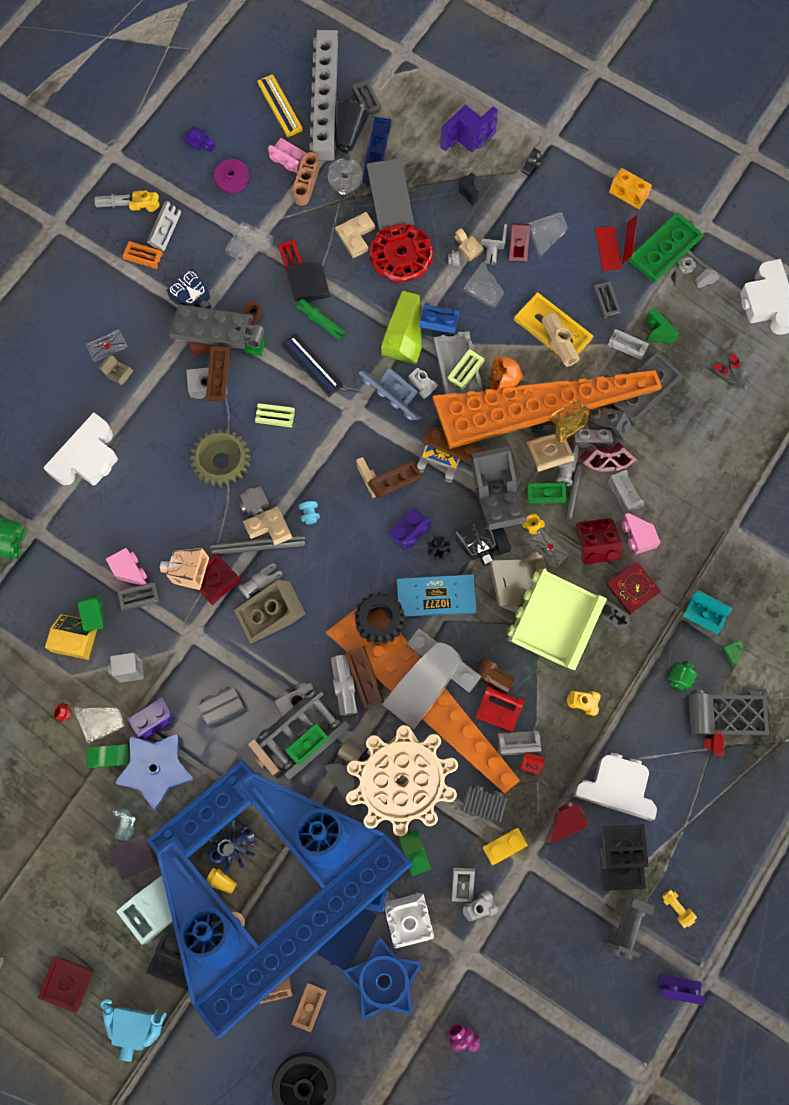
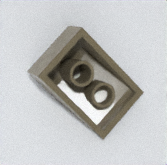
M284 580L275 581L234 610L251 644L291 625L306 615L290 581Z

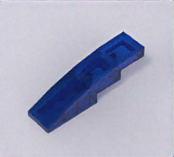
M374 117L362 183L370 184L367 164L385 161L392 123L391 119Z

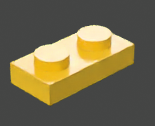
M516 828L482 848L493 866L528 845L519 828Z

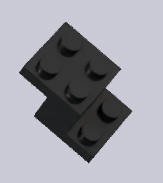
M645 824L603 826L604 848L600 849L604 891L646 889L644 867H649Z

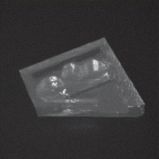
M482 262L465 285L464 291L494 309L504 296V291L496 283L493 274L491 275L486 268V263Z
M118 708L73 709L88 744L126 727Z

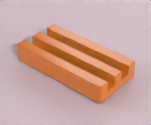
M128 241L122 257L125 260L157 269L163 252ZM130 248H134V249H137V250H141V251H144V252H147V253L154 254V255H156V257L151 256V255H148V254H145V253L140 252V251L138 252V251L131 250Z

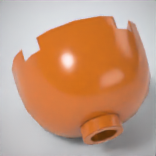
M506 356L495 358L490 373L494 375V382L490 380V388L493 390H503L505 387H517L521 383L523 374L519 364L513 358Z

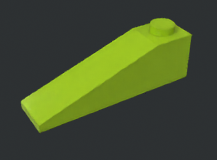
M402 290L381 346L382 356L417 365L422 349L421 327H419L421 319L420 295Z

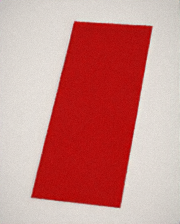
M638 214L627 222L622 264L633 257Z
M615 227L595 228L602 270L622 269Z

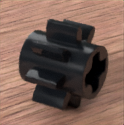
M434 536L431 542H427L428 555H433L434 560H444L447 554L450 555V541L445 542L444 536Z

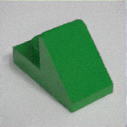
M655 308L650 310L645 320L654 331L650 333L647 341L675 342L679 333Z
M97 595L83 598L81 602H78L84 632L104 628L102 596Z
M416 830L398 837L404 855L412 863V866L409 868L411 875L415 876L431 870L418 831Z

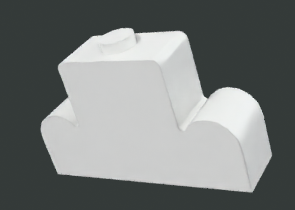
M781 259L768 261L759 267L755 274V281L746 283L740 292L742 308L746 311L750 323L772 320L770 327L775 334L789 333V282Z
M93 413L44 466V470L62 485L73 483L76 473L90 484L96 485L103 476L109 474L111 467L118 460L114 451L105 445L113 437L112 430L107 422Z

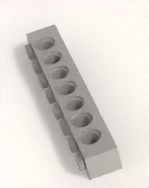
M317 30V38L314 37L313 46L316 49V52H313V63H316V67H312V77L315 78V82H312V93H315V96L311 97V107L314 108V112H311L313 127H310V138H313V142H310L309 150L318 156V160L334 161L338 31Z

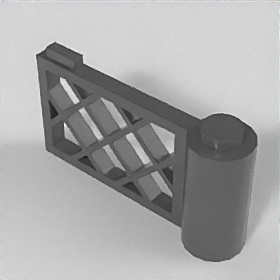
M694 690L692 694L688 695L690 732L693 736L714 735V733H722L723 735H769L766 695H762V691H750L749 695L704 694V690ZM713 699L720 700L725 705L720 712L713 707ZM734 700H739L744 705L739 712L730 705ZM753 700H760L761 709L758 712L750 706ZM727 708L735 715L730 722L721 715ZM746 708L754 715L749 722L741 716V713ZM718 717L726 724L723 730H715V721ZM737 718L746 725L742 730H737L732 725ZM756 718L762 722L763 731H757L751 725Z

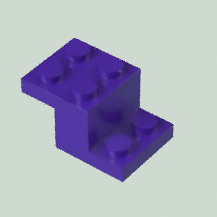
M465 104L441 127L440 148L446 151L458 141L472 153L476 149H480L484 142L496 133L498 109L492 106L480 117Z

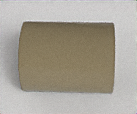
M345 741L337 756L349 763L351 760L359 761L364 752Z

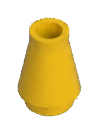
M212 868L206 878V881L212 888L228 892L229 894L233 892L237 884L227 875H224V872L219 868Z

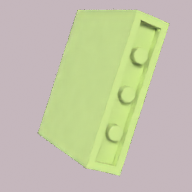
M539 569V571H535L531 581L533 584L531 588L527 589L523 599L525 602L516 612L515 617L517 619L507 632L509 636L507 640L563 667L575 670L607 598L590 593L547 572L546 569Z

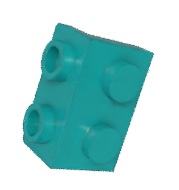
M697 590L690 599L683 617L718 635L732 608Z

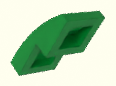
M129 745L86 748L87 768L128 766L130 763Z

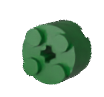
M0 517V557L7 559L19 558L21 552L19 547L20 540H24L26 536V529H23L21 522Z

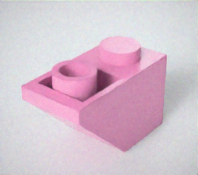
M629 513L625 514L621 526L623 531L628 534V544L630 549L634 550L635 555L657 548L660 540L654 525Z
M125 548L106 558L113 574L118 580L140 586L147 584L145 579L148 577L143 568H138L136 563L139 560L134 552L130 553Z

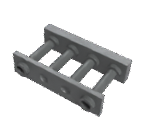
M317 687L309 690L304 695L305 698L269 729L261 731L255 740L261 748L267 744L283 763V767L280 770L288 780L295 776L350 727L342 717L334 718L319 700L324 694ZM313 704L329 723V727L323 731L329 739L298 766L292 758H289L273 738L283 731L293 743L298 736L288 725L298 717L303 725L309 729L313 723L304 711Z
M619 898L617 907L622 908V917L613 944L605 943L604 947L609 948L608 953L618 957L622 956L632 960L633 956L640 958L641 953L633 951L642 917H645L646 914L652 915L655 906L634 898Z

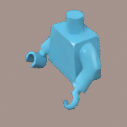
M103 999L100 1002V1006L103 1009V1020L108 1038L112 1040V1045L122 1047L119 1060L131 1062L134 1050H143L158 1038L167 1014L164 1012L162 1017H159L157 1009L154 1013L124 1007H116L113 1011L112 1007L104 1004H111L112 1001L110 999Z

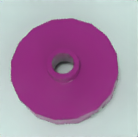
M234 159L221 162L214 172L216 185L220 190L228 191V193H237L245 189L250 178L246 165Z

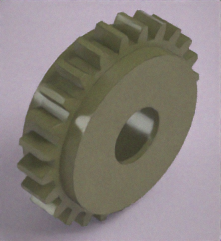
M219 429L218 433H215L214 430H212L211 435L205 433L206 438L204 439L199 437L200 443H194L196 449L191 450L195 456H190V459L193 462L191 466L195 469L194 473L199 475L200 481L204 479L206 485L211 482L212 487H215L217 483L222 488L223 483H226L229 487L231 481L234 484L237 483L236 478L243 479L241 473L247 474L245 467H250L248 461L251 460V457L248 455L250 450L246 448V441L242 442V436L237 437L236 432L230 435L228 429L223 433L222 429ZM221 453L228 455L230 458L229 465L223 469L217 468L213 462L215 456Z

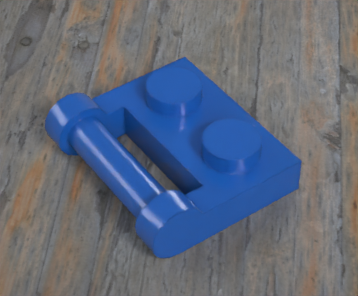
M424 303L419 327L455 334L460 309L455 308V310Z

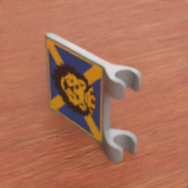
M426 445L417 464L420 473L424 472L429 461L448 468L445 481L452 483L460 459Z

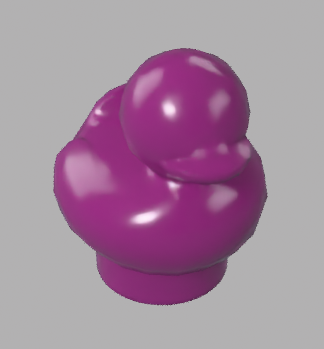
M456 1023L450 1027L448 1031L450 1036L449 1044L455 1052L459 1053L466 1048L470 1052L478 1051L480 1048V1036H474V1032L470 1027L463 1026L462 1023Z

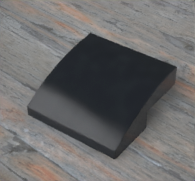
M306 263L286 266L294 301L309 298L315 301L330 297L322 264Z
M164 931L146 973L185 990L187 981L176 935ZM199 946L196 950H194L195 953L200 954L202 946Z

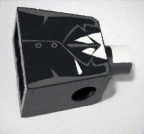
M485 518L454 532V539L471 561L480 558L483 566H488L490 561H494L490 553L495 551L496 542Z

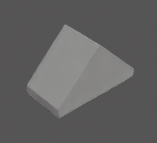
M453 868L452 901H473L475 869Z

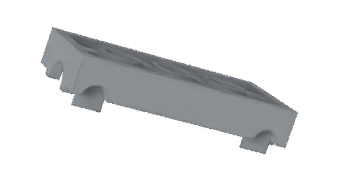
M458 332L450 337L445 335L434 337L433 344L444 393H456L457 395L466 394L470 391L483 392L479 370L463 390L447 379L469 349L474 352L470 332ZM470 356V358L467 360V362L455 376V379H457L458 376L462 373V371L471 361L473 356ZM475 362V363L473 364V366L469 369V371L466 373V375H465V376L463 377V379L460 381L461 383H462V381L465 379V377L468 375V373L471 371V369L474 367V365H475L477 362Z

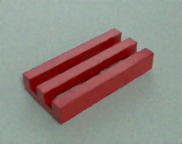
M295 240L278 244L286 273L288 263L283 251L284 247L286 248L291 265H295L289 248L291 245L298 264H303Z

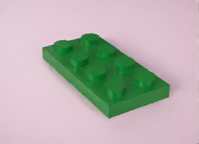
M677 212L642 244L628 261L655 283L703 238L704 234Z

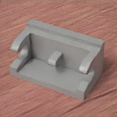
M627 470L610 476L608 484L624 514L644 506V501L638 496L628 477Z
M538 731L498 733L500 756L525 754V752L530 754L541 752L540 734Z

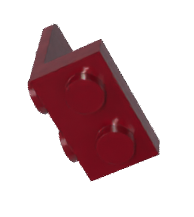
M612 518L576 523V529L582 544L581 560L583 565L621 560L622 541Z

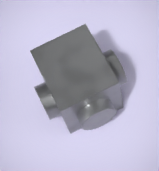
M261 486L254 489H246L240 495L242 500L239 502L243 513L247 511L249 517L261 514L264 510L270 508Z

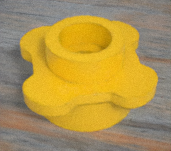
M531 514L527 516V522L522 523V526L527 528L530 534L534 535L538 529L545 526V522L540 520L537 514Z

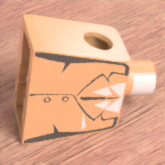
M203 548L177 550L172 553L170 561L161 562L160 571L166 573L171 582L176 585L200 590L209 557Z

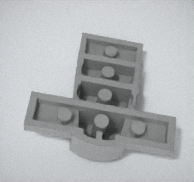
M421 629L415 632L407 645L423 657L404 676L382 704L412 729L417 727L424 715L431 709L450 679L466 691L471 692L482 677L466 665L451 646L445 643H438Z

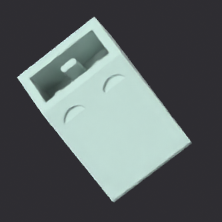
M162 876L116 911L142 945L147 944L173 922Z

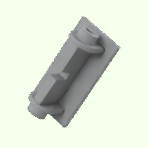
M618 329L614 330L608 346L642 360L649 343Z
M574 429L575 439L573 440V446L578 444L579 448H589L591 443L602 448L612 446L613 437L611 430Z

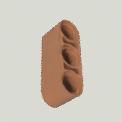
M308 152L303 156L293 186L294 201L299 206H304L309 202L318 176L319 160L318 156L313 152Z

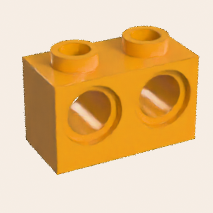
M621 168L612 181L609 193L640 209L649 196L652 185Z

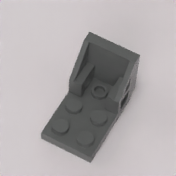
M509 446L471 454L475 491L489 530L526 523L527 516L517 493L516 476Z

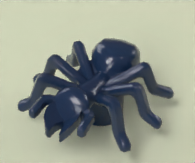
M234 819L231 821V841L223 829L219 832L224 837V840L217 841L212 838L208 840V842L218 845V847H214L209 851V861L213 864H222L227 859L224 875L228 874L233 855L237 859L240 868H244L236 850L252 857L255 856V853L240 847L241 844L248 846L256 844L257 840L249 843L254 839L255 835L248 836L252 830H246L248 828V825L240 830L238 839H235L236 827Z

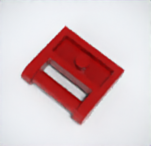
M488 685L475 718L512 733L525 699L520 697L517 699ZM490 696L516 706L514 711L489 702Z

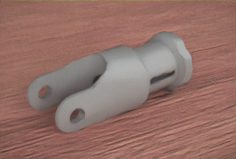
M576 444L573 453L574 461L558 466L560 471L558 478H556V483H565V486L572 485L573 481L571 478L576 468L579 451L578 444Z
M274 563L253 575L252 579L245 584L238 586L247 600L258 590L262 591L282 577L283 573L281 571L267 576L275 570L276 565Z

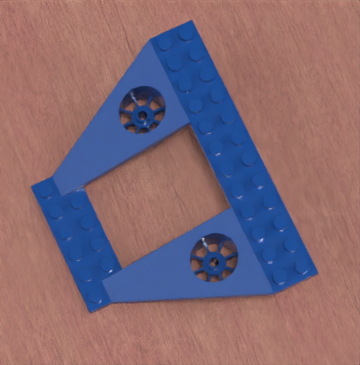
M243 760L146 840L158 856L191 1003L218 1040L412 866L411 861L385 833L374 828H367L359 821L253 773ZM250 804H253L322 888L319 893L259 946L188 859L190 855ZM335 827L339 829L338 834H331ZM311 838L312 841L306 845V839ZM332 839H337V840L334 842V844L331 846V845H330L331 840H332ZM313 846H317V852H313V851H309V850H310ZM326 846L329 847V848L326 849L325 851H322V848H323V847H326ZM212 921H219L214 926H211ZM224 925V934H219L217 930ZM197 938L198 940L193 943V939ZM218 938L222 939L218 946H216ZM200 945L203 946L201 954L195 953L194 950ZM214 946L215 949L207 953V949Z

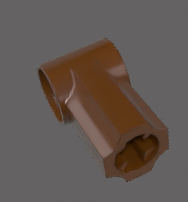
M486 658L481 660L476 669V672L482 676L480 681L486 684L490 683L505 693H508L516 679L499 669L494 662Z

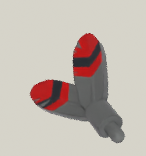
M731 354L729 358L730 369L720 364L713 365L712 368L717 374L735 381L743 389L747 388L746 382L741 377L740 361L735 354Z

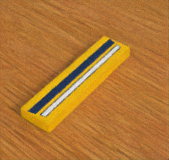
M273 74L258 80V86L286 137L288 138L302 132L303 128Z

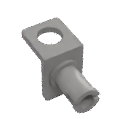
M504 224L502 241L481 239L480 245L487 248L486 264H490V258L492 257L491 265H495L497 263L498 249L504 250L507 224Z

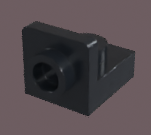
M471 172L468 176L465 175L460 179L458 192L473 206L478 202L479 191L473 184L475 174Z

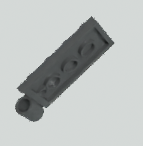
M179 304L169 336L171 339L244 349L246 342L251 348H259L264 328L260 325H251L253 315Z

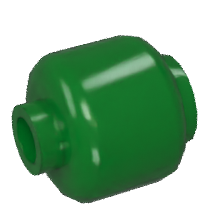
M687 661L674 663L667 676L670 681L669 684L680 691L690 689L697 677V672L693 670L694 665Z

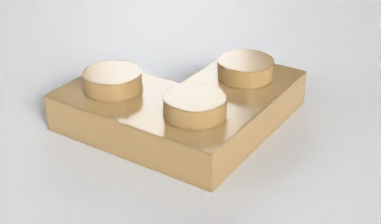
M367 212L335 227L338 236L352 258L368 251V246L363 240L362 235L374 230L375 225Z
M278 506L243 521L250 539L269 532L274 545H277L292 538Z

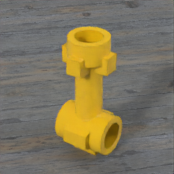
M669 889L661 896L664 899L663 902L666 905L670 904L679 916L676 919L684 928L690 927L695 923L696 915L690 908L687 910L683 908L676 899L678 894L675 891L673 892Z

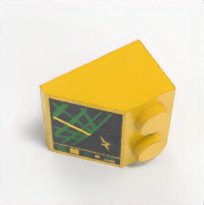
M61 614L50 628L45 648L53 653L89 660L97 630L84 632L81 618Z

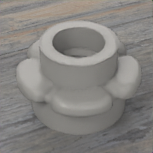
M452 250V253L448 254L449 265L455 268V266H460L459 251Z
M691 257L681 258L678 262L679 271L683 274L691 273L696 267V263Z

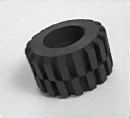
M377 592V595L374 596L373 593L369 594L367 599L364 597L362 603L357 605V611H355L357 631L360 632L362 638H366L367 642H374V645L379 643L385 645L388 641L393 642L395 637H399L404 627V609H402L401 603L397 602V598L394 596L392 598L389 597L388 593L381 595V592ZM383 609L391 615L392 619L388 626L375 628L369 624L368 616L374 610Z

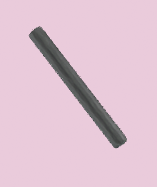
M295 535L291 539L274 545L272 538L211 544V553L216 555L304 546L306 542L304 535Z

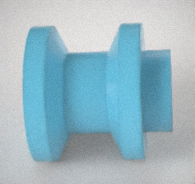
M309 501L299 505V509L304 511V515L301 516L302 522L306 524L317 522L320 518V515L315 513V508L318 507L317 502Z

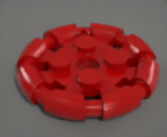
M396 223L397 225L386 226L375 235L376 238L372 240L370 245L369 257L373 261L371 263L373 268L382 277L386 276L393 282L404 283L410 279L416 280L427 272L428 265H431L433 261L434 250L430 245V238L423 230L416 229L411 224ZM410 234L414 235L413 239L408 236ZM404 249L406 253L400 255L397 253V250ZM410 268L411 272L405 273L404 269Z

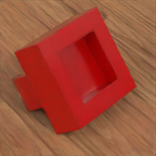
M714 733V740L704 739L705 749H713L715 756H724V735L722 733Z

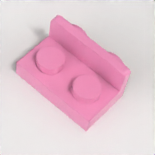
M282 138L279 139L275 146L270 145L268 147L269 157L274 162H279L287 170L298 173L302 158L306 152Z

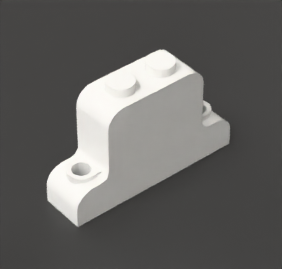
M616 753L603 757L598 763L594 782L583 780L582 783L576 786L573 794L575 798L649 821L655 820L656 805L652 800L644 798L649 776L647 767L641 765L642 762L639 760H624L622 755Z

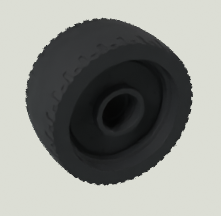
M310 1052L297 1053L287 1058L277 1069L272 1083V1095L275 1105H332L337 1092L336 1076L331 1065L323 1057ZM300 1083H307L310 1091L303 1094L299 1091L298 1085Z

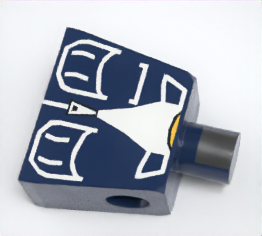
M192 268L166 290L169 299L177 305L211 309V304L207 302L210 299L209 291Z

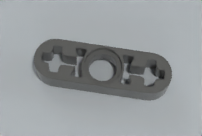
M587 589V590H586V591H588V592H590V593H593V594H595V595H599V594H598L597 592H595L594 590H591V589ZM606 600L604 605L609 607L610 613L608 615L600 613L599 618L618 631L625 630L630 624L629 615ZM614 611H615V612H616L615 617H613L612 620H610L609 618L612 616V614H613ZM621 617H623V622L625 624L618 625V620L616 618L620 619Z

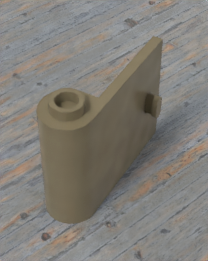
M533 552L528 554V557L523 560H495L489 562L499 607L524 604L525 600L523 597L527 589H530L533 584L531 580L535 571L546 569L543 555H539V552Z

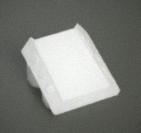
M416 893L386 902L385 912L394 948L434 938L424 894Z

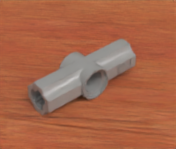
M345 655L332 657L333 683L335 694L338 697L341 717L357 714L354 696L355 688Z

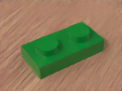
M565 483L527 484L528 504L566 503Z
M315 723L290 744L285 751L299 766L329 738Z

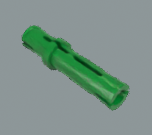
M305 299L299 301L302 305L297 304L296 308L306 314L310 321H315L338 341L342 338L341 335L344 336L346 331L320 313V309L314 308Z

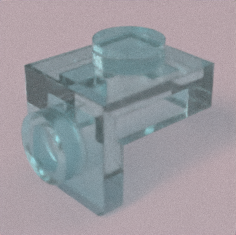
M122 808L119 811L113 810L111 814L122 818L115 838L127 841V838H131L134 826L132 825L135 817L130 816V811Z

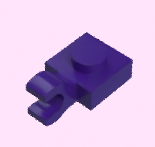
M194 126L183 138L184 143L197 150L203 147L212 152L215 148V145L212 144L214 140L209 138L206 132Z

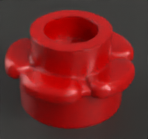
M58 704L54 711V719H57L60 723L69 719L71 715L69 705Z

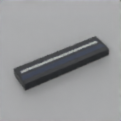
M296 333L281 344L283 349L328 397L343 387L340 380Z

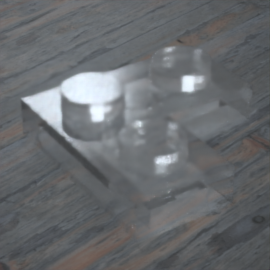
M241 222L227 245L225 253L239 260L243 259L249 247L266 253L274 238L262 230Z

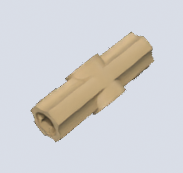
M549 313L542 319V323L551 338L550 347L558 352L566 367L572 366L580 358L570 341L571 332L563 327L555 313Z

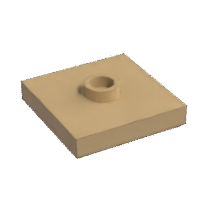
M563 431L527 442V447L538 472L574 461L573 453Z

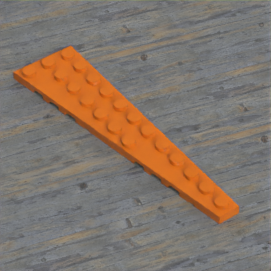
M655 370L619 374L606 378L604 376L588 380L584 378L571 382L567 380L505 387L503 390L488 389L483 392L470 391L466 394L435 395L432 399L449 449L658 391L662 388V385Z
M356 608L326 631V634L346 652L365 646L376 679L392 692L421 657L414 649L407 645L408 641L401 633L399 637L394 638L393 642L388 641L385 645L382 643L374 645L372 641L370 643L367 642L366 638L360 636V632L356 628ZM382 609L374 610L368 616L369 624L375 628H384L391 623V620ZM445 688L431 709L424 715L422 721L438 733L442 739L448 742L461 756L468 760L472 766L505 794L520 781L519 778Z

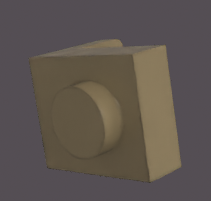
M108 355L99 367L108 379L120 385H123L133 372L129 366L118 362L112 355Z

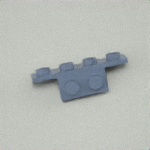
M389 368L379 382L368 372L360 371L359 374L363 377L362 381L369 386L373 385L380 396L389 398L391 400L389 403L396 409L401 408L404 411L405 417L411 421L413 419H421V416L408 406L419 391L393 369Z

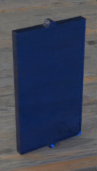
M363 909L325 943L317 955L328 960L331 965L335 964L343 970L350 968L377 915Z

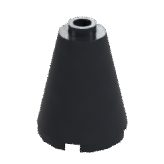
M345 99L344 103H340L341 100L336 102V147L340 152L348 153V151L353 150L370 115V109L366 110L364 104Z

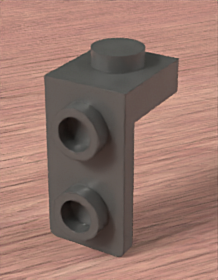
M604 407L590 409L585 418L588 423L611 428L619 439L625 438L632 425L625 412Z

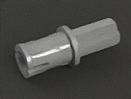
M111 194V196L95 197L94 202L97 208L112 206L115 208V206L129 205L131 198L130 194Z

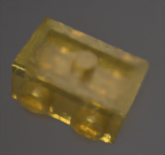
M575 399L550 415V420L557 425L555 438L562 442L587 425L589 408L578 399Z

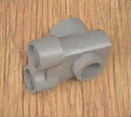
M418 367L408 376L407 382L420 391L419 394L423 399L427 398L438 387L437 383L434 380H430L427 373Z
M489 890L480 893L479 898L465 904L463 907V914L468 921L484 916L491 917L498 913V908L494 904L493 896Z

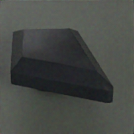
M558 418L534 425L531 430L536 433L556 434L568 426L569 423L567 420Z

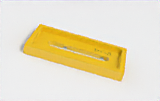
M537 292L514 317V321L554 351L550 347L551 338L544 325L535 318V315L539 314L544 318L549 313H555L563 327L571 332L572 345L579 355L594 336Z

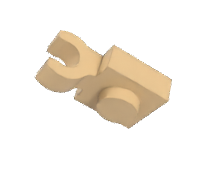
M461 228L455 232L456 236L454 238L461 244L458 250L469 262L484 251V248L473 236L468 239Z

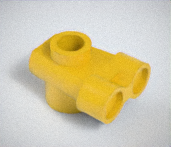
M147 190L134 191L132 193V200L129 202V208L132 211L146 208L149 212H153L159 207V196L156 192H148Z
M589 691L588 693L570 692L567 697L569 707L585 710L586 714L592 716L598 714L599 693Z

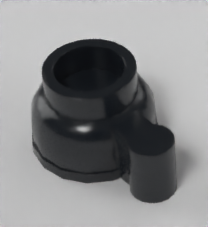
M534 147L521 172L529 176L533 168L539 169L545 156L541 155V152Z

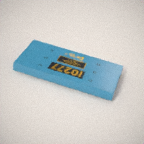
M474 575L397 579L398 602L401 603L402 609H404V618L476 614Z

